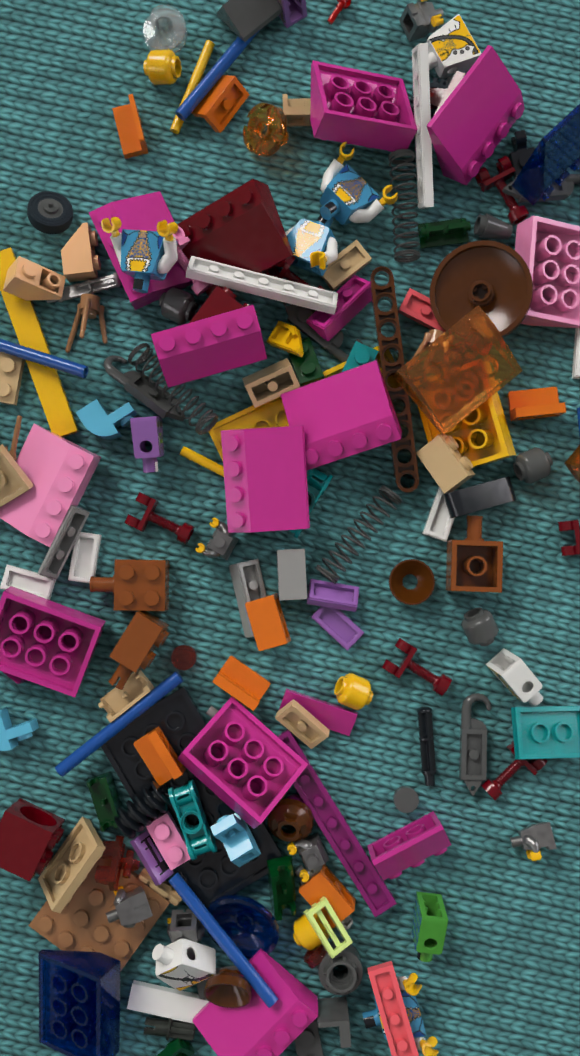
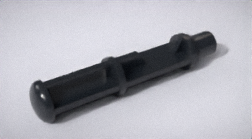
M420 707L417 709L421 772L424 775L425 786H434V775L437 770L435 764L432 709L430 707Z

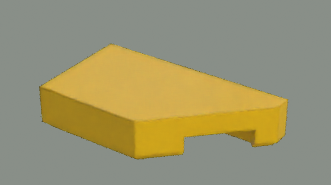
M278 321L266 342L273 347L303 357L304 352L300 330L296 326Z

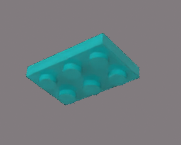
M580 706L511 708L515 760L580 758Z

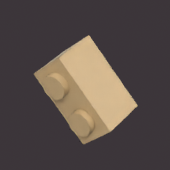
M288 358L242 378L254 408L280 397L282 393L300 387Z
M438 435L416 452L444 494L453 492L475 475L472 470L473 464L466 456L462 457L457 450L459 448L458 443L450 435Z

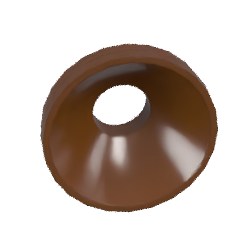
M415 559L404 560L398 563L390 573V591L398 601L404 604H420L426 601L434 590V574L429 566L422 561ZM408 574L414 575L417 579V584L413 589H406L403 586V578Z
M282 799L268 815L270 831L278 839L286 842H296L305 839L310 834L314 823L313 813L305 803L295 799ZM283 825H292L296 831L291 834L286 833L281 827Z
M225 968L207 980L204 996L214 1005L225 1008H239L250 1003L252 987L240 971Z

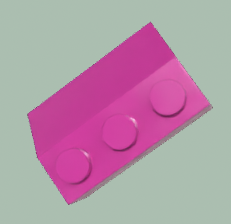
M434 811L367 845L371 861L384 881L388 878L392 880L399 877L402 871L409 867L415 868L422 865L425 859L432 855L438 856L447 851V847L451 846V843Z

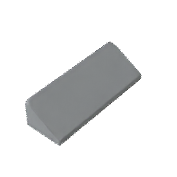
M77 505L70 506L38 571L39 575L58 579L90 514L89 511Z
M258 559L229 566L246 638L254 637L245 603L267 596Z

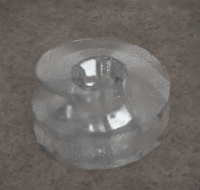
M159 5L153 8L150 16L146 19L143 25V36L149 50L170 49L176 54L185 45L187 39L186 22L183 15L175 7Z

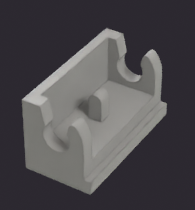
M305 549L276 550L279 601L307 599Z

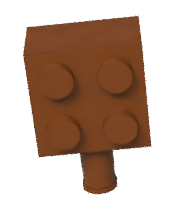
M467 516V538H464V540L447 541L446 590L502 593L503 541H484L482 539L483 516Z
M115 559L113 577L91 576L90 592H113L114 610L166 611L169 609V560Z
M147 611L136 612L109 656L120 664L108 682L111 685L117 683L115 687L123 690L132 672L136 673L141 669L145 670L149 667L157 655L153 651L156 647L162 646L170 634L166 631L169 624Z

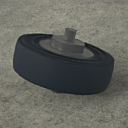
M43 191L31 197L27 206V215L30 223L37 230L47 234H59L70 227L73 220V208L70 201L63 195L52 191Z

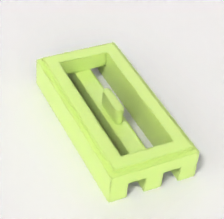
M323 896L320 902L311 905L312 908L306 909L303 913L328 955L333 959L351 945L353 941L329 901ZM323 907L326 909L344 942L340 943L321 911ZM315 913L317 914L318 918L320 919L321 923L323 924L324 928L326 929L327 933L329 934L330 938L335 944V949L331 947L330 943L328 942L327 938L325 937L324 933L322 932L321 928L319 927L318 923L313 917Z

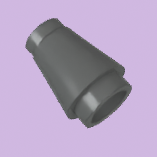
M487 213L485 215L480 214L474 225V234L484 239L508 240L513 230L511 224Z

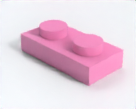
M169 810L161 814L158 819H153L151 825H145L170 870L191 859L186 848L185 838Z

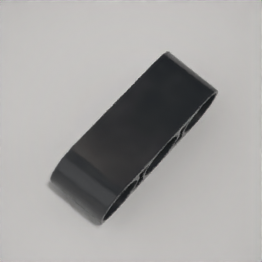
M510 476L444 494L450 519L517 500Z

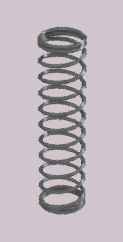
M400 149L393 151L388 157L390 161L389 166L392 168L389 175L393 178L390 181V185L393 187L390 192L391 196H393L394 189L405 191L417 187L415 183H402L393 186L392 182L394 179L409 181L416 178L414 173H403L395 177L392 175L393 170L410 171L416 167L415 164L410 163L415 159V153L412 150ZM402 156H412L408 159L396 160V158ZM401 166H413L409 169H398ZM406 175H412V176H414V177L405 178V179L398 178V177L406 176ZM405 185H414L410 188H398ZM413 192L402 193L398 195L397 199L411 200L416 198L417 194ZM404 195H415V196H413V197H407V198L401 197V196H404ZM415 202L402 203L397 206L392 204L394 208L391 213L395 216L392 224L396 226L392 231L396 236L393 239V243L397 245L393 250L395 253L394 260L397 262L416 261L421 257L419 251L409 249L396 252V249L399 247L413 248L419 246L420 243L410 241L397 244L395 240L398 237L414 238L419 236V233L413 231L398 235L395 233V229L415 228L419 224L417 222H405L397 225L394 221L396 218H416L419 214L416 212H406L395 215L394 210L396 208L404 210L414 209L418 204ZM404 205H415L412 207H401ZM409 214H414V215H415V216H410V217H402V216H404V215H409ZM408 224H416L414 226H403ZM408 234H416V235H412V236H403V235H408Z
M142 343L135 347L129 354L128 362L131 365H135L136 371L142 372L143 378L149 379L150 385H155L157 392H162V398L169 399V405L175 406L176 412H182L183 419H189L190 426H196L195 430L199 435L207 433L217 423L218 415L212 413L213 410L210 409L201 416L196 424H191V418L197 416L205 408L206 403L203 402L198 405L190 417H184V412L198 402L199 396H194L185 405L184 409L179 411L177 406L190 397L193 389L186 390L179 397L178 401L172 404L171 398L178 395L185 388L186 383L174 394L182 384L177 385L170 396L165 397L164 391L170 389L167 387V383L163 390L157 389V385L165 381V378L160 381L163 373L155 384L151 383V378L162 372V369H160L153 375L154 371L160 366V363L152 370L149 377L144 375V371L151 369L159 361L157 358L150 367L146 368L157 355H154L147 361L143 370H139L137 365L145 362L152 355L153 349L147 343ZM147 347L139 358L132 362L134 355L140 349ZM190 391V393L183 400H181L182 397ZM194 399H196L195 402L188 407V405H189ZM211 418H213L211 423L203 430H201L204 424Z
M382 485L379 488V493L383 499L378 496L372 497L378 507L366 504L368 511L372 515L360 511V516L366 523L358 519L353 520L360 531L347 527L348 532L354 539L341 535L342 540L349 548L335 542V547L343 556L328 550L329 555L337 564L327 558H322L323 563L331 572L320 565L315 567L334 584L338 582L340 577L327 562L346 572V569L333 554L353 564L339 546L355 556H359L344 537L363 549L365 548L350 529L372 541L356 521L375 533H378V531L362 514L384 525L368 506L375 508L390 518V515L377 503L375 498L386 503L394 510H397V508L386 497L398 505L403 503L402 499L388 487Z

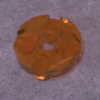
M264 102L255 105L247 115L250 118L248 125H244L243 128L244 143L247 149L256 155L269 157L275 154L288 141L286 117L282 109L276 105ZM265 125H266V126H267V131H266V133H265V135H264V134H262V132L265 130Z

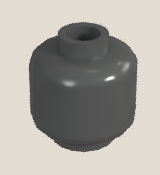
M173 287L169 289L159 299V306H161L163 317L178 324H185L187 321H191L197 312L198 304L195 302L194 296L179 288Z
M534 447L516 456L513 470L520 481L532 484L550 475L553 461L548 452Z
M480 607L466 612L461 623L468 641L474 645L488 646L492 644L499 632L491 612Z

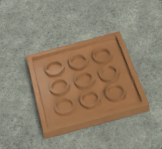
M104 850L101 858L95 863L85 881L78 887L71 901L66 904L62 912L52 911L48 901H46L29 924V927L107 985L111 986L170 902L167 897L164 898L150 888L148 884L139 880L137 873ZM123 886L125 892L128 893L142 886L153 916L136 923L133 928L123 927L119 919L109 923L106 913L115 909L113 903L115 894L113 890Z

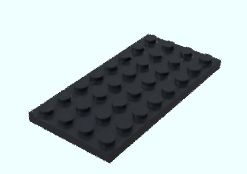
M183 686L155 703L101 746L134 804H136L134 795L139 794L142 798L145 797L142 789L146 787L152 791L151 782H156L133 743L159 726L179 757L207 723L188 690ZM187 768L184 774L174 780L172 778L161 785L168 795V788L173 787L176 789L187 785L190 780H194L209 827L216 824L220 817L235 813ZM169 805V812L182 833L176 812ZM187 815V822L190 825L199 824V819L196 815ZM264 821L255 829L247 824L261 855L241 867L230 861L224 844L215 838L217 852L209 851L198 855L197 859L193 861L190 859L173 869L174 874L179 873L207 909L212 908L267 875V860L284 857Z

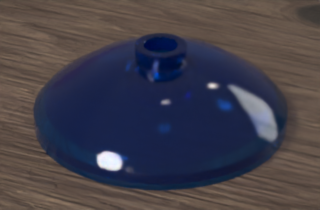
M227 895L214 900L209 905L208 911L246 958L251 959L260 949L264 950L267 954H270L275 949L279 940V926L272 913L260 902L242 895ZM209 934V936L211 937V939L217 944V942H216V941L213 939V937Z

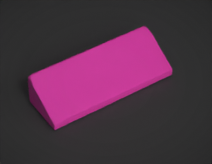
M354 275L337 291L338 299L335 314L316 310L306 320L307 324L324 340L330 341L372 301L370 281Z
M286 688L279 710L294 699L329 730L350 736L358 715L356 711Z

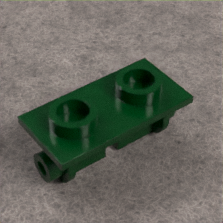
M466 218L419 224L417 228L420 248L468 243V231L471 230L470 221H466Z

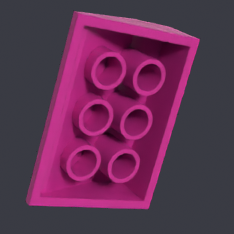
M490 45L486 47L427 124L443 176L466 186L478 174L480 167L493 154L496 146L507 136L509 129L522 116L525 110L520 88L494 48Z
M312 61L310 121L314 138L342 143L347 142V144L382 149L389 152L408 149L417 132V126L403 79Z
M160 191L110 202L89 212L135 310L159 300L164 292L167 293L173 287L183 289L193 284V280L186 278L185 270H183L179 262H176L163 281L150 280L148 293L132 290L134 278L122 272L110 239L112 234L104 232L101 227V221L105 218L110 220L112 226V217H118L121 220L122 225L118 230L119 233H122V229L157 231L158 222L166 220L167 224L174 222Z
M377 360L281 394L289 426H304L307 470L401 439L402 429Z
M304 426L221 430L228 533L309 529Z
M10 586L3 591L0 599V671L76 697L106 621Z
M233 696L177 758L181 764L253 829L265 820L308 765L307 762Z
M260 949L249 962L279 998L276 1003L268 1008L252 988V998L246 1006L225 1008L208 1002L197 1013L192 1022L217 1056H279L318 1017V996L264 950Z

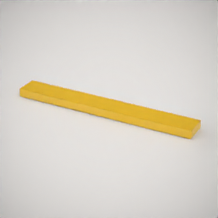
M11 247L0 251V291L19 344L51 355L32 300L26 301L3 291L7 270L16 260ZM26 360L51 432L61 437L79 432L57 370Z

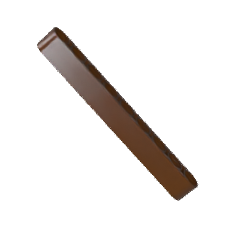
M380 266L373 270L370 277L380 368L391 401L397 399L404 403L403 412L396 413L399 424L407 428V435L404 438L390 443L396 486L401 491L412 492L419 485V475L394 277L389 268ZM378 275H385L389 282L385 286H379L375 283L374 279ZM381 300H387L391 303L392 308L387 312H383L378 308V303ZM385 325H391L395 330V334L392 337H385L381 333V328ZM388 350H394L398 354V360L389 363L385 360L384 353ZM390 375L400 377L401 385L398 388H392L388 385L387 379ZM401 449H406L410 452L411 457L407 463H400L397 459V453ZM404 474H410L414 479L413 485L409 488L402 487L400 479Z

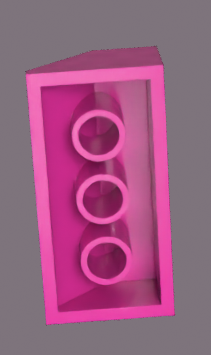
M254 305L151 334L168 388L267 359Z

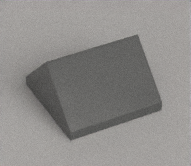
M229 0L222 5L217 12V16L245 42L280 15L283 10L277 0Z

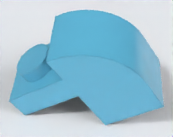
M98 399L76 412L87 430L95 436L106 440L122 437L123 435L118 427L128 426L131 424L130 418L138 415L129 402L108 414Z
M7 707L0 709V751L12 750L19 745L18 741L32 737V732L39 728L37 718L13 726Z
M238 814L222 816L217 820L216 824L210 827L214 837L224 844L230 861L238 867L261 855L248 825Z

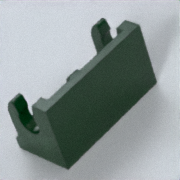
M111 771L86 779V785L89 787L101 832H104L111 826H114V829L118 828L114 817L120 816L118 808L122 807Z
M291 855L267 860L270 902L275 921L283 919V909H290L292 916L296 914L293 859Z

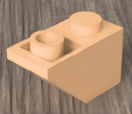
M88 222L82 223L61 249L63 275L69 282L98 278L97 270H101L99 255H95V246H98L97 233L92 231Z
M18 256L7 270L3 291L26 301L60 300L63 295L66 277Z

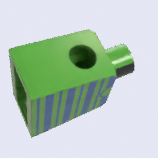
M416 891L412 935L417 958L423 962L432 961L433 954H442L448 917L441 894Z

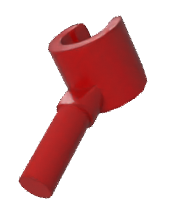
M337 0L339 3L327 22L332 25L340 11L350 6L351 0Z

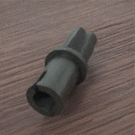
M146 1017L145 1025L155 1026V1028L144 1027V1035L166 1037L168 1041L169 1038L189 1041L194 1039L195 1024L172 1021L170 1018L169 1020Z

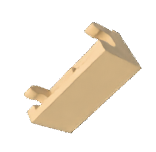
M283 94V127L311 126V98L288 99V95Z
M139 670L130 675L123 690L116 687L100 699L101 702L98 703V706L106 710L108 713L106 718L111 723L155 687L142 670Z

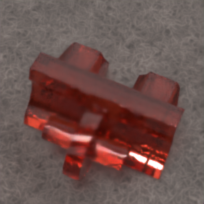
M116 836L115 841H102L106 849L101 858L112 859L111 866H97L95 881L100 884L109 885L110 891H118L121 869L123 870L122 877L130 878L131 871L138 870L140 862L133 859L134 851L128 850L126 858H124L126 847L123 843L124 836Z

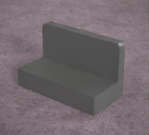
M346 996L318 998V1028L339 1027L341 1048H350L351 1035Z

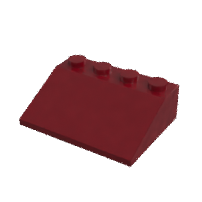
M251 179L177 224L183 229L185 237L188 236L190 239L189 243L182 249V253L186 255L185 257L189 261L191 256L263 273L293 257L269 186L255 179ZM213 284L208 290H206L208 296H210V294L218 285Z

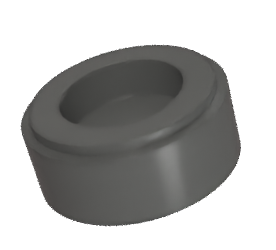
M401 786L394 792L393 802L400 812L410 813L418 807L419 797L412 787Z

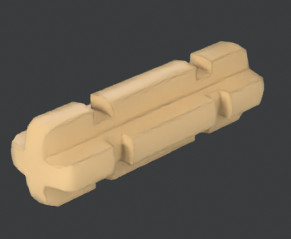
M146 868L142 869L138 876L139 880L148 884L150 888L164 898L167 897L168 901L174 906L180 904L182 898L170 883L165 880L162 884L156 886Z

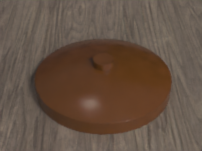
M490 240L469 242L450 252L437 267L430 285V304L438 323L454 338L472 344L494 342L513 332L525 319L533 297L532 277L524 259L511 247Z

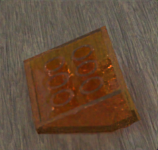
M478 305L397 370L394 378L443 436L523 370L495 324Z

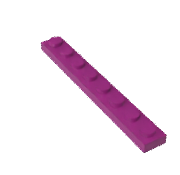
M287 729L277 735V737L308 763L293 785L303 802L312 811L315 821L373 915L377 917L396 905V900L292 732Z

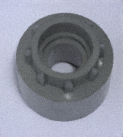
M333 941L330 942L331 947L335 949L336 946ZM352 944L333 959L328 955L324 947L320 951L318 956L319 979L322 986L328 992L335 995H347L356 990L360 985L363 976L361 958L358 950ZM337 965L346 966V968L342 971H337L334 969V967Z

